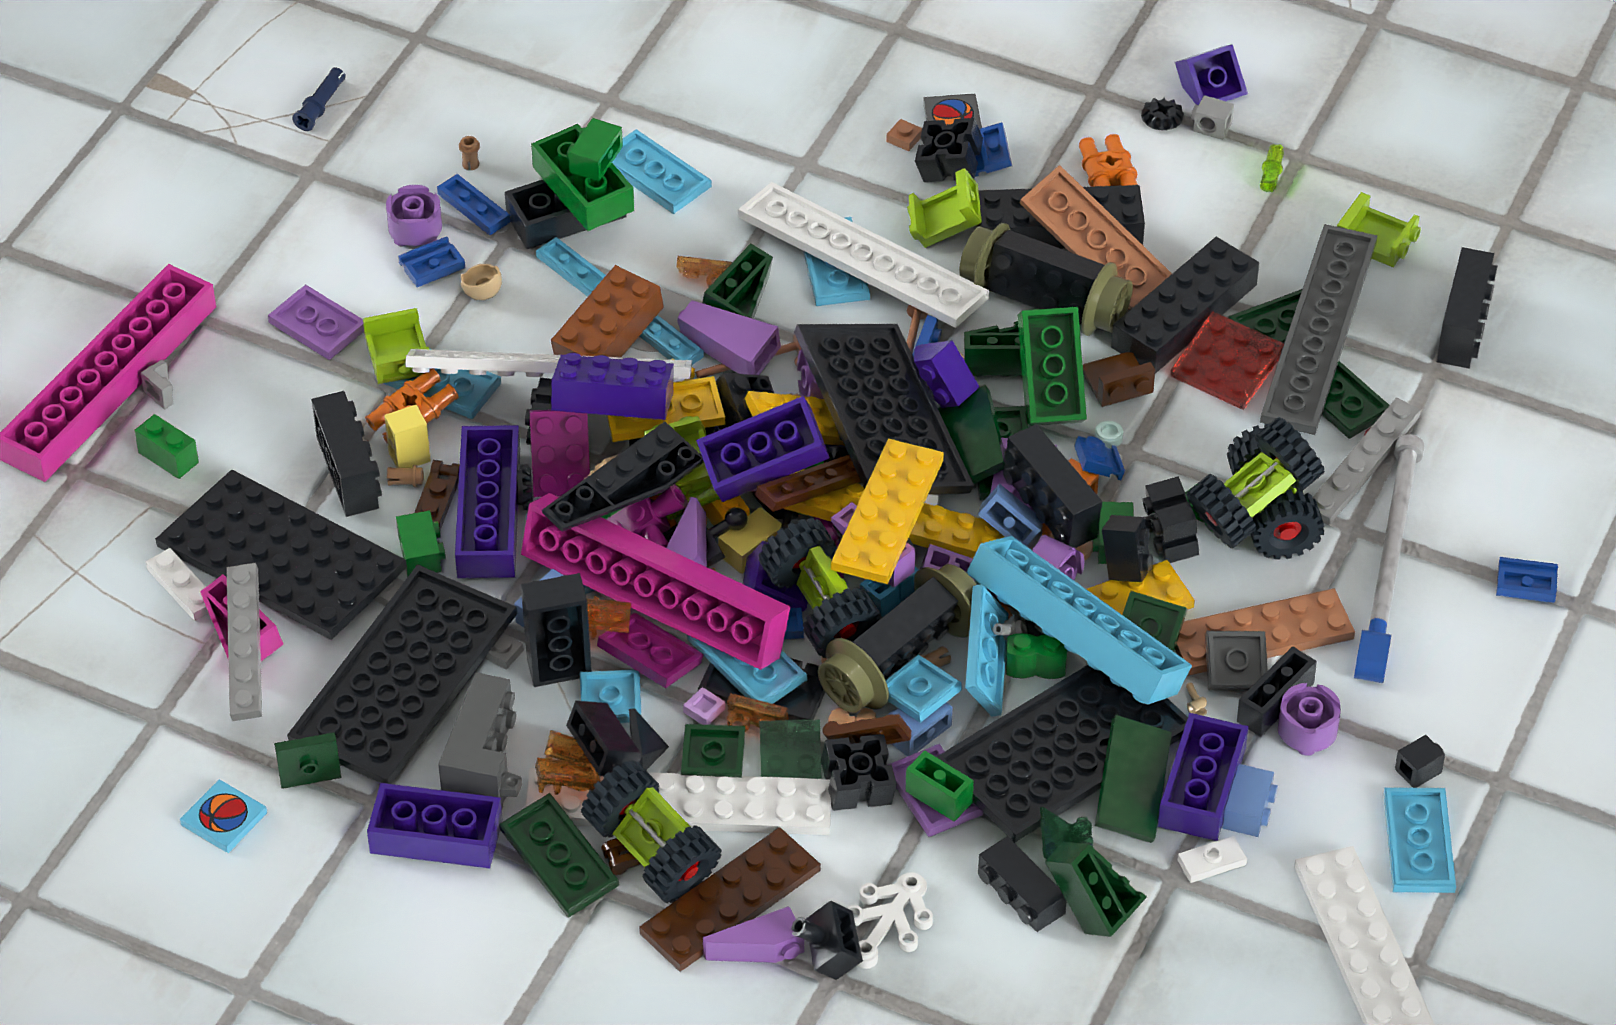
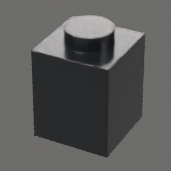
M1424 735L1398 750L1395 770L1413 788H1417L1442 773L1445 753L1439 744L1434 743L1427 735Z

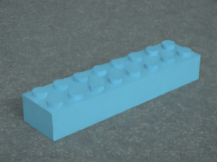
M1008 536L979 545L966 572L975 579L977 585L982 584L985 586L986 589L997 595V599L1000 602L1011 605L1018 610L1022 618L1033 621L1042 628L1043 633L1058 639L1068 651L1083 657L1091 668L1105 673L1110 677V681L1113 684L1127 689L1137 701L1148 705L1178 694L1192 667L1189 662L1014 537Z

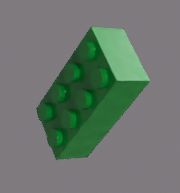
M575 124L531 143L532 165L587 231H590L635 211L634 187L613 163H611L600 181L570 172L567 151L571 144H575L582 129L579 124Z
M1078 307L1022 310L1017 316L1024 405L1028 426L1035 424L1082 423L1087 420Z

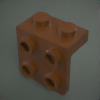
M1131 352L1083 364V375L1101 407L1147 395L1154 391V366L1151 362L1140 365Z

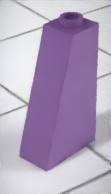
M691 300L678 316L677 323L680 333L704 350V353L738 374L760 375L781 347L778 326Z

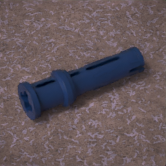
M333 67L315 93L305 98L302 103L303 107L293 114L292 120L297 128L303 131H311L314 128L315 120L324 114L326 103L346 78L345 73L338 78L343 72L340 68Z

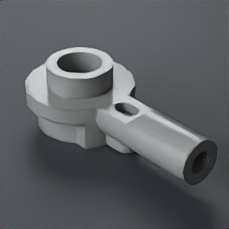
M1018 615L1011 616L1004 623H997L993 626L994 634L1003 635L1005 640H1007V636L1012 634H1028L1026 622L1021 620Z

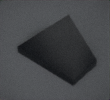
M635 708L629 709L631 739L641 752L639 763L647 770L669 746Z

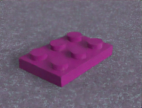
M530 410L533 497H543L548 493L562 496L590 474L587 413Z
M635 612L600 635L597 640V647L664 688H667L700 665L704 655Z

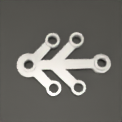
M905 873L897 879L895 884L877 887L872 883H866L861 886L860 900L864 904L871 905L876 903L878 899L894 896L896 898L892 903L865 909L857 905L847 907L853 911V914L858 915V917L854 918L856 926H859L862 922L881 918L868 938L859 942L863 962L858 964V967L868 969L876 965L878 961L877 947L894 923L899 935L900 949L905 952H912L917 948L918 936L910 930L903 909L908 902L911 903L915 913L914 925L918 929L926 930L932 926L933 914L929 909H926L922 899L927 890V883L921 875ZM871 892L873 893V895L868 896L865 895V893ZM925 917V918H927L928 920H926V921H921V920H919V918ZM910 939V940H912L913 942H911V943H906V942H904V940Z

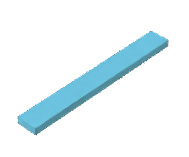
M557 237L536 250V257L587 297L606 276ZM658 315L639 336L667 359L692 360L693 365L704 357V350Z

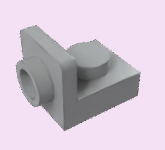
M160 360L142 371L141 377L144 393L165 410L173 405V387L169 381L167 363L164 360Z

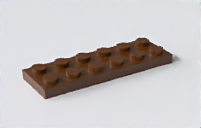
M779 827L639 926L640 935L681 972L703 956V937L755 919L820 872L821 864Z

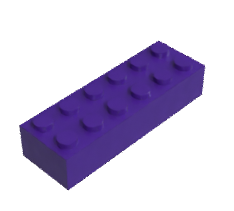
M519 425L462 426L455 541L457 578H515L518 522L517 470H520Z

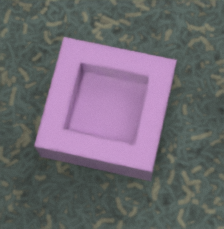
M703 687L683 705V713L702 725H709L725 710V701Z

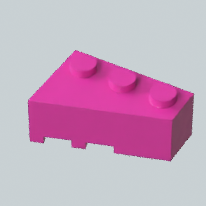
M222 574L201 590L200 593L228 658L227 577ZM259 609L260 654L262 662L281 647L283 642L276 625Z

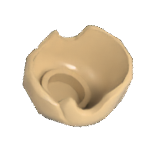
M477 264L469 268L465 274H461L460 284L465 294L472 299L487 300L493 298L499 292L502 276L497 266Z

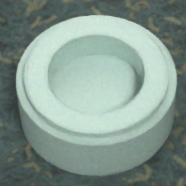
M1104 421L1096 426L1095 437L1102 440L1107 448H1111L1112 445L1117 447L1123 441V428L1114 421Z

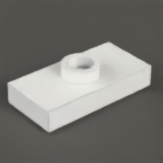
M1235 836L1179 853L1177 859L1190 883L1247 864V857Z

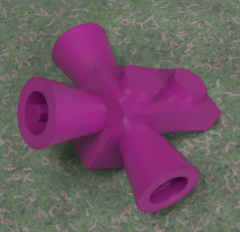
M674 484L665 492H662L655 500L647 498L629 505L606 520L666 548L669 542L662 533L671 529L666 516L686 509L688 502L680 488Z

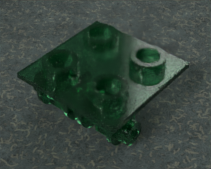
M820 719L760 721L761 777L822 779Z
M1040 807L1042 852L1045 859L1062 842L1090 844L1094 848L1093 837L1091 836L1092 823L1087 817H1079L1075 823L1070 824L1044 807Z

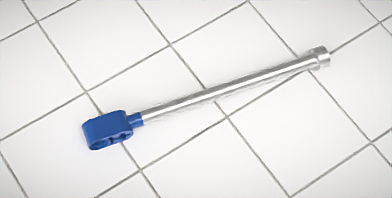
M1402 435L1396 440L1394 455L1398 460V467L1369 629L1362 630L1354 673L1355 679L1384 683L1392 634H1386L1415 464L1421 461L1424 451L1423 440L1415 435Z

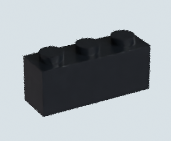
M1292 646L1239 699L1237 723L1248 726L1250 731L1261 737L1279 719L1280 705L1284 693L1297 684L1307 683L1309 687L1314 684L1317 661Z
M575 700L566 726L599 776H604L608 772L612 773L613 768L618 765L621 767L626 761L629 763L631 760L640 761L641 752L607 703Z
M1008 836L979 854L978 875L985 884H990L997 891L1000 899L1005 904H1010L1021 921L1029 924L1036 932L1066 914L1067 901L1060 888Z

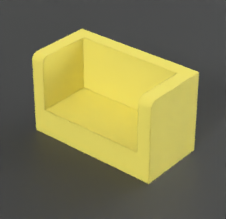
M417 405L384 415L388 452L396 468H413V465L419 466L431 462L427 423Z
M761 507L747 516L748 521L743 529H730L718 537V546L725 555L723 560L740 574L745 572L746 557L762 541L768 542L771 536L775 537L778 535L777 531L781 528L782 523Z

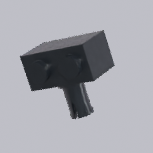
M1111 515L1102 528L1109 580L1142 582L1147 573L1152 570L1153 556L1149 554L1148 548L1152 531L1150 527L1152 525L1144 517Z
M829 901L806 919L798 917L793 922L791 930L794 932H792V935L809 942L812 965L815 971L837 980L863 962L852 910Z

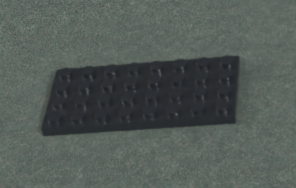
M797 324L794 334L864 489L887 440L892 439L944 452L942 465L928 494H966L971 492L974 486L930 391L919 374V370L914 363V357L898 324Z
M232 469L155 538L157 547L164 551L171 548L181 560L215 578L220 577L222 574L227 577V567L256 563L259 577V602L330 640L343 630L407 568L404 558Z
M417 565L287 734L288 740L335 732L340 765L379 783L391 784L518 614L516 606Z
M1086 665L938 755L937 758L974 780L972 802L1015 843L1101 789L1111 722L1115 715L1172 732L1170 745L1182 738L1188 717L1168 698L1148 705L1137 701L1127 689L1113 684L1110 681V677L1105 673Z

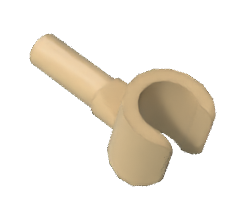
M1188 683L1186 688L1192 699L1191 702L1187 703L1188 712L1202 716L1206 715V698L1200 697L1197 694L1193 683Z

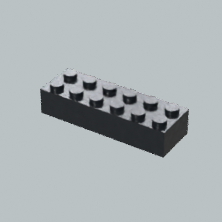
M1140 185L1083 187L1143 245L1145 221ZM1032 189L979 190L982 223H979L978 226L994 230L999 224L1006 223L1011 231L1060 249H1066L1020 204V200Z
M1216 236L1113 324L1111 348L1120 354L1125 352L1133 353L1140 365L1151 362L1156 374L1257 286L1259 261Z

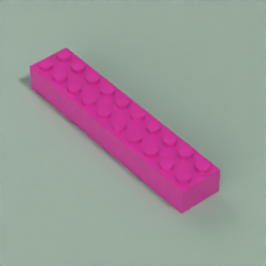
M168 264L0 432V460L46 482L142 384L141 372L158 361L165 360L216 308L213 284Z
M551 493L529 503L521 555L550 569H554L562 575L580 573L583 585L760 670L780 658L790 606L602 517L562 532L542 513L545 507L559 498Z

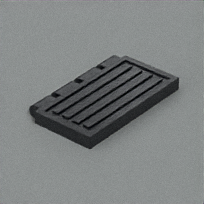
M793 658L791 659L807 674V681L762 712L711 662L698 687V691L703 687L724 700L727 705L808 727L811 726L825 695V690L818 677L819 665L807 663L805 669H803V661Z

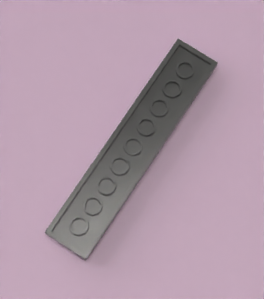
M1324 224L1261 413L1260 423L1270 424L1277 417L1285 419L1287 423H1290L1299 432L1316 434L1374 253L1377 235Z

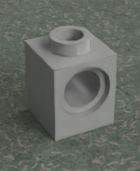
M1204 95L1200 104H1195L1192 110L1191 120H1194L1193 131L1223 140L1232 124L1234 104Z

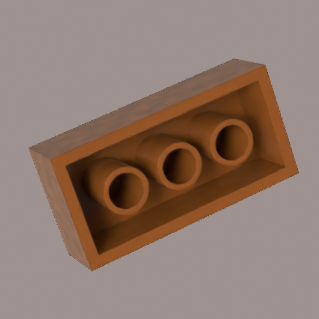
M615 265L551 339L554 355L577 353L581 356L604 355L607 357H622L664 308L660 286Z

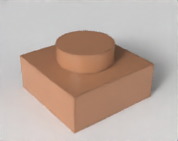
M900 119L887 133L886 142L910 151L921 139L922 128Z

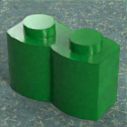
M1026 633L1007 636V676L1020 679L1034 676L1044 679L1065 677L1067 649L1058 639L1046 634L1038 637Z

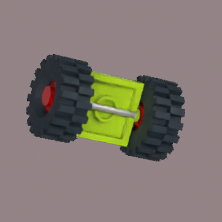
M1277 417L1255 435V440L1258 447L1261 448V453L1225 483L1218 480L1216 476L1208 474L1186 492L1189 502L1199 514L1200 519L1229 548L1233 549L1256 530L1252 517L1261 512L1277 496L1284 493L1288 487L1292 486L1296 490L1303 491L1325 473L1324 466L1321 464L1320 458L1316 456L1314 449L1283 418Z
M1259 425L1253 426V431L1248 432L1246 429L1241 432V438L1236 436L1233 439L1234 444H1229L1227 459L1232 475L1261 453V448L1256 443L1255 435L1264 428H1259ZM1292 486L1288 487L1284 493L1277 496L1261 512L1252 517V521L1256 525V530L1251 533L1254 547H1256L1259 554L1263 553L1264 557L1267 558L1273 555L1274 559L1280 560L1281 556L1290 559L1292 554L1295 553L1298 556L1303 555L1304 549L1309 551L1313 549V542L1319 543L1321 541L1320 535H1324L1323 527L1325 526L1315 498H1312L1311 494L1306 493L1304 495L1303 491L1296 490Z
M809 518L807 521L805 519L799 520L798 524L792 522L788 524L787 529L783 530L781 528L778 530V535L775 537L771 536L768 539L769 543L762 546L761 549L763 551L759 552L758 555L760 558L759 562L772 583L778 586V588L785 586L786 589L792 588L793 584H795L810 604L814 613L807 615V621L803 623V631L819 656L826 658V647L833 639L843 638L853 642L882 618L881 613L864 589L853 588L850 591L845 580L840 578L837 571L831 570V559H833L837 547L820 520Z
M631 760L630 763L626 761L621 767L619 765L613 768L612 773H606L603 776L604 779L594 785L595 789L588 792L586 795L588 799L582 803V815L603 837L606 838L608 836L610 838L615 836L645 868V873L642 876L644 881L665 903L675 902L676 899H679L703 882L702 880L705 877H709L712 873L711 869L717 866V860L721 858V848L700 826L694 825L691 828L659 794V783L638 761Z

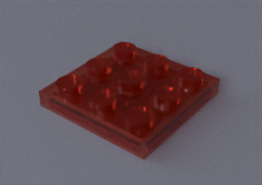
M1212 311L1170 370L1171 377L1244 410L1280 359L1284 343Z

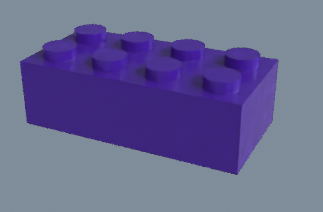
M577 353L560 355L552 377L551 411L665 420L673 396L674 364L666 363L663 360L648 362L638 361L635 358L611 359L604 355L594 357L581 356Z
M804 396L696 440L713 488L722 502L754 490L759 485L788 476L830 458L812 409Z
M1189 713L1160 803L1158 827L1218 841L1238 765L1242 763L1246 750L1248 726Z
M380 783L367 829L370 854L491 868L500 832L499 824L503 821L501 798Z

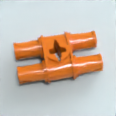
M1110 134L1105 138L1107 151L1098 152L1093 138L1086 137L1080 140L1079 149L1083 156L1082 167L1087 172L1089 177L1088 183L1091 187L1138 185L1136 181L1137 170L1133 167L1131 155L1123 148L1118 134Z
M432 368L430 372L421 374L413 381H405L404 386L392 395L384 397L383 404L365 416L368 425L374 431H377L378 428L385 424L384 415L417 405L428 424L434 418L438 419L441 411L454 400H457L459 396L450 384H447L430 398L423 395L437 383L441 382L439 374ZM384 432L382 435L387 443V435L386 432Z

